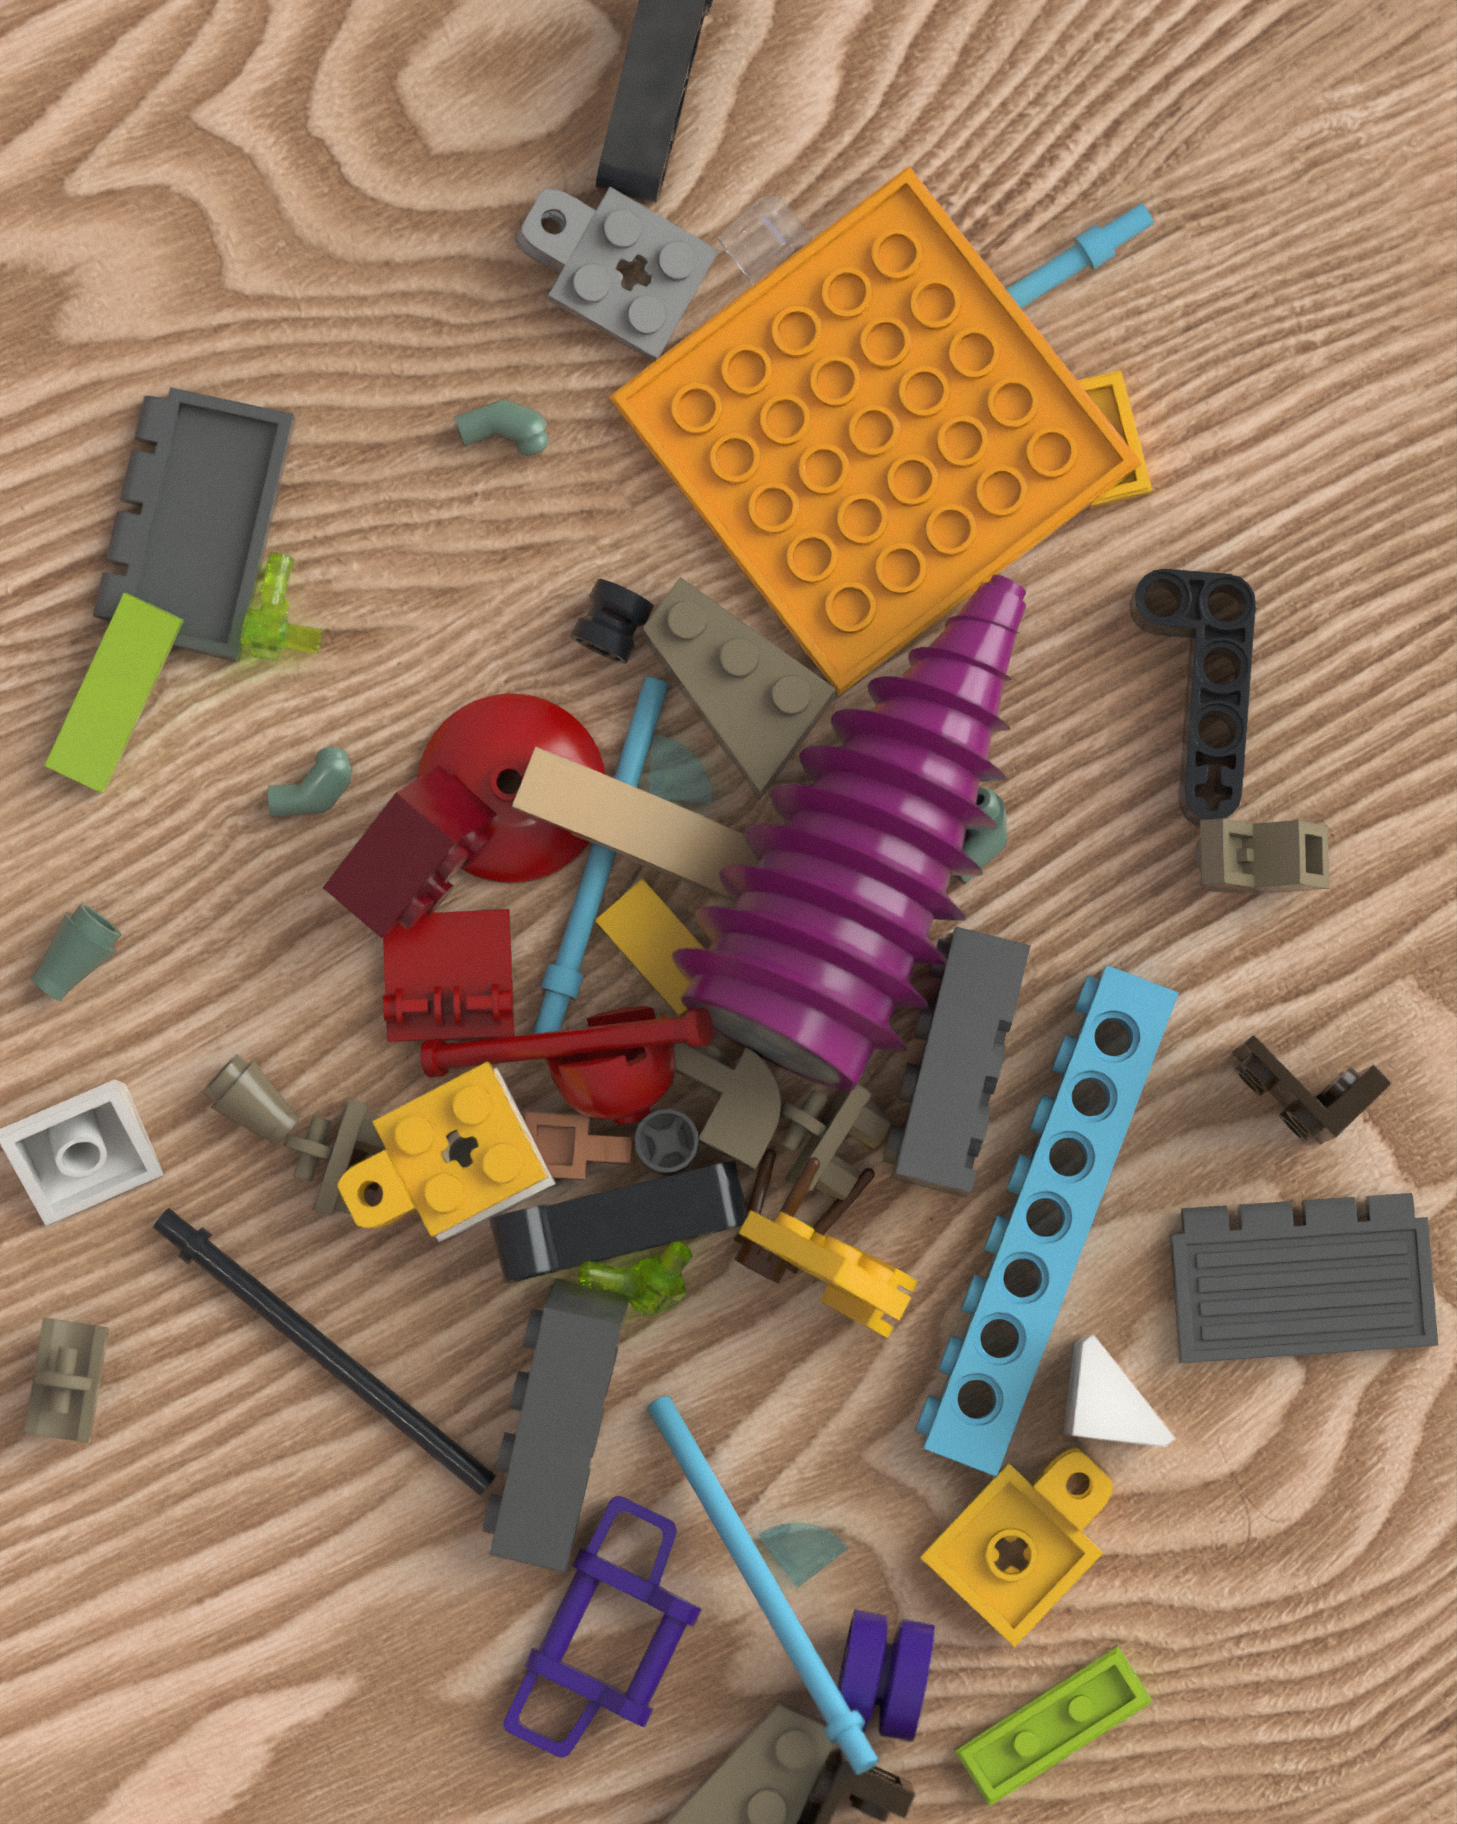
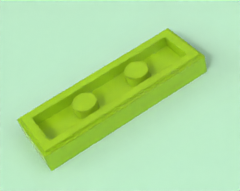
M123 593L48 756L45 767L100 793L106 792L184 619L129 593Z
M1116 1645L962 1743L954 1751L990 1807L1148 1706L1153 1700L1119 1646Z

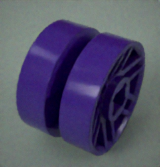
M854 1609L837 1688L850 1711H858L865 1722V1725L861 1728L863 1733L870 1722L874 1706L878 1705L880 1706V1736L913 1743L927 1685L935 1625L902 1619L899 1622L893 1643L890 1644L887 1643L888 1619L886 1615Z

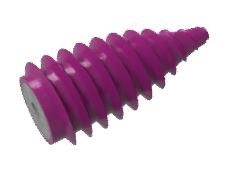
M992 575L989 583L983 582L980 584L956 616L946 620L945 629L929 647H919L909 652L908 660L911 667L901 677L881 676L870 680L868 693L876 705L871 711L843 709L836 711L831 717L833 730L843 745L841 747L809 746L800 752V763L813 782L811 786L784 784L772 789L770 795L772 803L785 820L783 826L756 824L749 826L745 830L744 838L748 847L760 861L757 866L729 865L723 867L719 872L720 881L735 900V904L732 908L705 906L698 909L695 914L697 924L712 944L708 950L682 948L677 949L672 954V960L676 968L689 982L681 997L683 1005L687 1009L706 1008L711 1015L713 1029L745 1049L747 1047L759 1057L787 1071L821 1085L842 1091L855 1090L874 1049L907 1050L905 1044L887 1023L895 1006L928 1007L926 1001L908 982L915 963L947 964V959L928 939L933 919L965 921L966 916L945 894L950 876H981L983 874L981 868L962 850L966 830H994L997 828L996 823L976 805L979 782L1006 781L1007 779L1004 773L988 760L992 732L1010 730L1009 726L997 715L1004 682L1012 680L1007 675L1016 635L1019 633L1018 628L1026 609V604L1023 602L1026 590L1018 583L1001 575Z

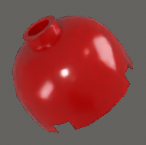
M636 1006L622 1007L598 1013L586 1019L589 1027L653 1020L656 1019L652 1007ZM662 1013L659 1019L667 1018V1016ZM675 1043L545 1058L557 1090L579 1114L599 1120H613L614 1123L619 1125L637 1122L650 1113V1107L656 1104L672 1085L676 1067Z

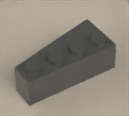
M955 927L950 941L938 939L936 948L947 959V964L931 965L929 976L941 978L935 1003L926 1001L928 1007L921 1008L914 1038L925 1040L919 1065L907 1062L898 1096V1100L910 1102L904 1126L892 1124L889 1131L882 1162L894 1164L891 1179L961 1197H966L972 1193L977 1172L972 1170L975 1157L978 1158L981 1145L985 1139L990 1118V1107H988L990 1096L994 1094L999 1080L1006 1048L1004 1041L1006 1033H1009L1031 945L960 927Z
M556 1278L544 1311L531 1310L523 1347L535 1349L530 1373L518 1371L510 1403V1409L521 1411L516 1435L504 1433L496 1466L497 1471L508 1473L503 1496L491 1494L482 1532L494 1534L490 1555L566 1573L590 1475L591 1458H593L604 1414V1400L607 1397L618 1353L617 1342L624 1318H626L631 1295Z

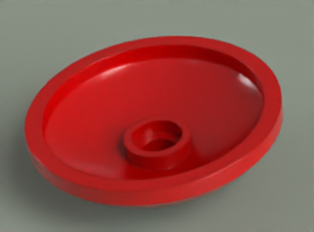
M508 693L487 696L463 706L450 715L428 741L419 763L417 779L439 765L497 814L483 832L491 839L489 844L469 867L461 866L460 869L475 877L497 883L515 884L536 881L562 870L573 862L589 845L590 842L571 835V832L512 809L517 792L505 794L498 789V780L504 773L514 772L523 780L535 747L605 774L603 760L593 738L586 728L562 707L548 700L526 694Z

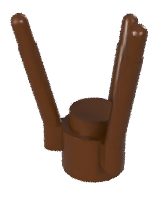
M767 1149L763 1155L749 1201L748 1215L751 1210L761 1215L776 1159V1153L772 1149ZM812 1157L808 1160L781 1208V1212L794 1217L820 1167V1161L817 1158ZM872 1168L863 1170L845 1200L837 1198L813 1225L812 1228L815 1232L823 1236L875 1177V1172ZM739 1231L735 1236L734 1240L742 1244L734 1260L765 1278L779 1284L786 1270L795 1274L799 1270V1268L742 1236L739 1234Z

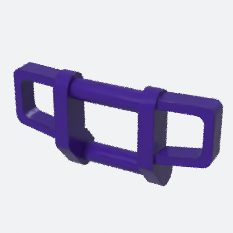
M615 1496L611 1499L587 1550L580 1548L572 1564L577 1571L539 1649L532 1648L524 1663V1667L529 1670L503 1722L504 1729L508 1733L561 1758L568 1756L572 1752L601 1706L639 1726H646L654 1710L648 1705L686 1626L694 1627L702 1610L695 1604L659 1586L677 1533V1527L672 1520L623 1496ZM620 1512H628L657 1526L662 1531L663 1540L649 1580L597 1555L615 1516ZM600 1581L664 1613L626 1693L562 1661ZM538 1675L590 1699L589 1704L571 1732L563 1740H553L525 1726L520 1721V1712Z

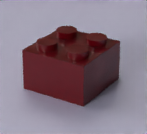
M438 765L398 790L392 796L322 888L380 938L399 925L409 930L425 912L429 915L432 914L447 898L454 888V885L448 880L453 877L461 866L469 867L483 852L491 840L483 832L497 814Z

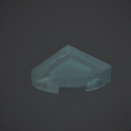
M653 735L649 793L669 802L712 805L710 780L697 756L677 741Z
M792 1522L779 1524L759 1534L761 1540L797 1588L849 1549L837 1535L823 1527L810 1523Z

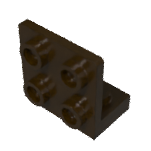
M1252 1035L1232 1051V1054L1240 1061L1234 1068L1237 1075L1259 1096H1262L1265 1092H1270L1285 1108L1279 1114L1281 1120L1305 1143L1310 1138L1315 1139L1319 1144L1336 1138L1392 1084L1374 1065L1359 1073L1350 1067L1345 1072L1342 1071L1314 1097L1256 1036Z
M840 1749L834 1763L826 1759L810 1793L809 1801L815 1803V1806L808 1821L805 1822L798 1819L797 1824H830L844 1791L851 1793L849 1800L852 1801L851 1806L875 1819L886 1822L890 1813L905 1819L916 1793L910 1781L876 1765L863 1773L856 1774L844 1752Z

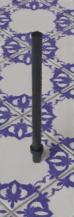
M170 1208L166 1209L155 1222L153 1228L181 1250L178 1256L188 1265L192 1261L197 1263L481 1496L495 1479L496 1475L214 1245L210 1241L213 1235L204 1227L197 1231Z

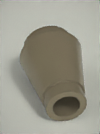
M238 1054L230 1059L203 1091L214 1102L211 1106L212 1109L261 1138L267 1139L274 1146L284 1139L300 1119L291 1110V1106L256 1062L251 1060L247 1063Z

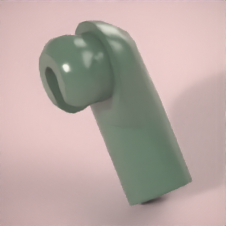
M325 747L315 755L316 763L302 783L268 786L270 817L321 814L330 810L351 781L352 767L349 764L347 753L338 747Z

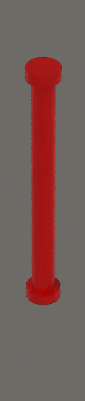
M704 1007L688 1009L685 1016L450 1044H446L440 1038L425 1040L421 1046L420 1061L426 1076L435 1078L445 1076L449 1069L480 1066L486 1062H490L492 1065L688 1042L694 1048L709 1046L712 1042L713 1023L709 1011Z

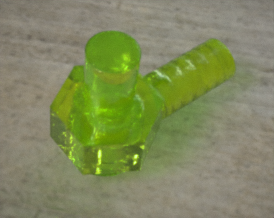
M282 553L269 554L260 592L263 602L260 610L248 608L241 633V645L251 647L252 657L278 662L281 650L284 648L317 655L322 639L321 629L288 623L289 601L285 598L294 559Z
M673 1241L661 1257L656 1255L639 1260L633 1268L628 1270L585 1260L579 1267L577 1279L581 1286L627 1295L628 1301L638 1312L647 1316H656L659 1313L675 1309L687 1291L681 1272L693 1255L687 1245L679 1241Z

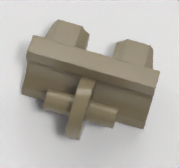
M858 1084L853 1091L839 1090L821 1121H818L817 1118L829 1098L814 1089L811 1091L801 1109L784 1101L781 1105L780 1115L792 1122L780 1144L796 1153L807 1134L810 1133L812 1135L785 1179L795 1184L808 1160L815 1157L820 1161V1167L808 1191L812 1192L815 1189L824 1194L845 1200L857 1182L861 1171L837 1157L835 1153L847 1134L870 1149L875 1150L883 1140L893 1121L877 1105L869 1101L872 1093Z
M352 1099L348 1100L333 1148L324 1145L331 1121L313 1115L306 1139L287 1134L284 1147L301 1152L294 1177L312 1182L319 1158L328 1161L313 1210L331 1216L334 1210L351 1214L338 1189V1181L347 1171L353 1149L373 1155L386 1150L372 1122L380 1116L367 1112L368 1104ZM376 1182L370 1184L365 1192L366 1200L371 1206L379 1186Z
M43 1318L25 1434L91 1443L109 1327Z

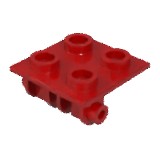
M510 909L433 912L430 915L425 913L411 929L407 930L402 925H399L383 937L385 979L383 1015L384 1021H386L387 1042L425 1041L438 1038L448 1040L515 1036Z

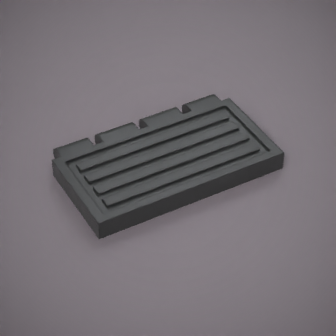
M171 387L168 399L144 396L134 439L145 444L154 445L156 450L155 454L137 450L131 451L120 500L132 505L142 506L140 515L117 511L106 561L128 567L127 574L122 576L107 572L102 573L93 612L94 617L111 621L123 593H129L184 619L172 648L235 662L240 661L295 424L294 414Z
M1412 1193L1366 1196L1367 1221L1362 1222L1357 1221L1355 1197L1302 1200L1303 1226L1293 1225L1291 1201L1239 1204L1240 1230L1231 1231L1229 1228L1227 1205L1181 1209L1182 1234L1170 1235L1179 1363L1438 1346L1428 1217L1415 1218Z

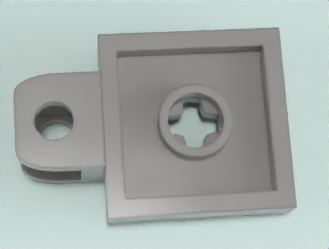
M609 187L597 210L565 192L556 189H545L541 191L516 235V242L526 255L560 274L549 292L547 300L652 361H656L659 358L719 251L612 187ZM546 219L554 221L559 226L560 233H547L542 228L541 221ZM636 258L645 264L643 272L646 276L650 277L647 287L642 284H636L629 291L620 285L623 275L616 270V266L620 261L630 264Z

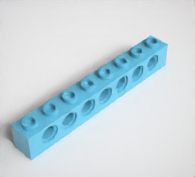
M1108 965L1101 970L1098 979L1087 975L1074 1011L1084 1014L1076 1038L1064 1035L1051 1069L1062 1074L1053 1098L1042 1094L1029 1127L1030 1131L1039 1134L1031 1158L1019 1154L1006 1188L1007 1191L1017 1194L1008 1218L997 1214L988 1234L983 1250L994 1254L985 1278L974 1274L966 1292L961 1311L971 1314L963 1338L954 1335L950 1336L940 1361L938 1371L948 1374L939 1399L928 1395L918 1419L915 1432L925 1435L921 1448L997 1477L1179 992ZM1106 1021L1116 1022L1126 1030L1128 1046L1122 1055L1109 1056L1098 1049L1094 1034L1100 1023ZM1092 1081L1102 1087L1106 1095V1104L1099 1115L1086 1116L1076 1110L1072 1102V1091L1077 1083ZM1068 1140L1074 1142L1081 1149L1084 1161L1081 1170L1076 1175L1062 1176L1051 1167L1049 1152L1057 1141ZM1034 1201H1050L1060 1211L1061 1224L1057 1232L1052 1236L1042 1237L1036 1235L1028 1227L1026 1214L1029 1206ZM1014 1260H1025L1031 1263L1037 1270L1039 1278L1037 1288L1027 1297H1017L1011 1294L1004 1285V1271ZM992 1320L1007 1322L1013 1328L1016 1335V1343L1013 1350L1002 1358L990 1356L981 1345V1332L984 1326ZM971 1380L984 1382L989 1386L993 1394L991 1409L980 1418L966 1416L958 1406L957 1397L959 1390L965 1383Z

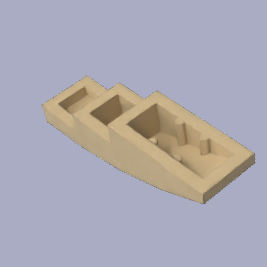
M538 747L534 749L512 805V809L567 830L573 836L630 858V861L734 902L735 900L721 883L719 872L723 867L729 865L757 866L760 862L748 847L744 834L658 796Z

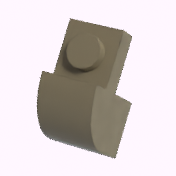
M1224 818L1200 820V838L1196 844L1195 857L1198 869L1201 872V884L1209 886V891L1269 893L1329 889L1328 825L1302 820L1257 824Z
M676 1043L674 1046L675 1072L721 1096L698 1138L699 1142L755 1171L775 1134L781 1112L780 1091L771 1069L761 1057L747 1047L735 1070L724 1065L729 1054L712 1044L694 1048L684 1043Z

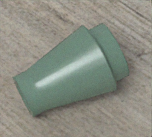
M80 904L73 914L65 912L42 962L32 975L31 980L44 993L57 1001H62L73 987L116 952V948L113 945L119 939L121 933L97 911L85 904Z

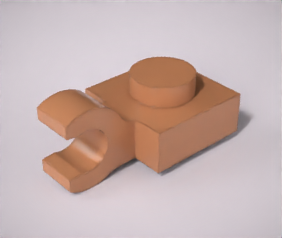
M525 1111V1123L552 1177L555 1179L587 1181L588 1162L634 1165L635 1139L630 1137L590 1135L591 1117L576 1114Z

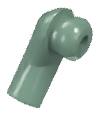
M498 400L454 416L464 446L500 434L515 440V445L520 454L532 456L544 451L549 442L548 434L544 431L547 423L542 415L535 410L510 400Z
M979 787L976 805L996 823L997 828L994 830H966L967 841L963 843L962 850L982 869L1005 848L1007 844L1006 808L1001 797L989 788ZM954 875L963 884H966L974 877Z

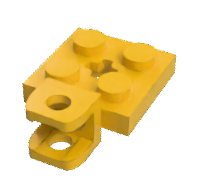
M486 1062L372 1121L386 1150L375 1154L346 1171L338 1181V1189L355 1223L359 1227H384L418 1211L430 1236L435 1237L549 1177L491 1063ZM456 1131L464 1139L474 1136L478 1143V1147L470 1153L473 1163L465 1168H462L457 1160L447 1163L443 1156V1151L450 1146L447 1137ZM376 1182L382 1187L383 1198L378 1205L373 1207L367 1202L365 1192L370 1184Z
M751 1210L739 1231V1234L800 1270L827 1283L828 1286L820 1299L821 1303L888 1339L895 1327L881 1319L883 1313L900 1320L911 1299L910 1296L897 1289L898 1285L913 1293L918 1284L917 1280L890 1264L852 1245L848 1246L829 1235L825 1237L815 1232L810 1226L781 1211L775 1222Z
M1070 1448L1060 1453L1031 1483L1007 1462L998 1472L997 1477L994 1476L925 1549L920 1558L1015 1648L1103 1554V1551L1082 1530L1108 1502L1113 1491V1482L1079 1448ZM1074 1473H1084L1089 1477V1486L1081 1494H1072L1066 1489V1482ZM1018 1537L1022 1538L1028 1544L1023 1551V1555L1028 1561L1026 1566L1021 1570L1013 1565L1006 1567L1004 1571L998 1568L995 1562L999 1558L1000 1553L995 1544L1002 1538L1008 1542H1013Z

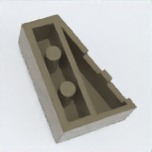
M680 577L642 628L643 639L689 704L694 707L712 732L715 740L730 757L760 801L833 702L836 689Z
M777 1700L722 1758V1761L707 1777L691 1791L663 1824H797L833 1745L824 1732L828 1724L800 1709Z

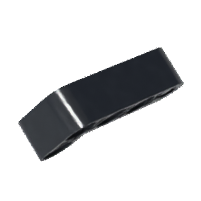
M639 0L599 163L596 188L608 190L609 187H612L626 196L653 203L658 202L676 136L704 17L708 16L713 0Z
M1176 569L1153 570L1146 574L1136 586L1129 604L1130 614L1136 626L1146 633L1190 638L1178 798L1180 809L1185 818L1194 825L1200 826V820L1228 819L1239 806L1242 797L1256 610L1255 593L1249 583L1241 577L1232 574ZM1159 587L1167 589L1176 599V612L1165 617L1154 615L1145 605V592ZM1215 593L1230 594L1239 604V618L1230 622L1217 620L1208 609L1209 596ZM1212 655L1226 657L1235 668L1234 681L1226 685H1218L1207 679L1203 670L1204 659ZM1214 717L1225 722L1231 734L1229 745L1223 748H1213L1206 745L1199 736L1198 727L1200 721L1205 718ZM1195 760L1206 765L1197 767L1195 765ZM1228 762L1229 768L1222 765L1216 771L1214 782L1215 792L1225 795V800H1221L1213 811L1207 810L1205 799L1195 797V792L1200 791L1206 784L1209 765Z
M729 1161L548 1206L539 1205L491 1217L489 1221L504 1282L511 1283L743 1226L748 1216V1211L736 1162Z

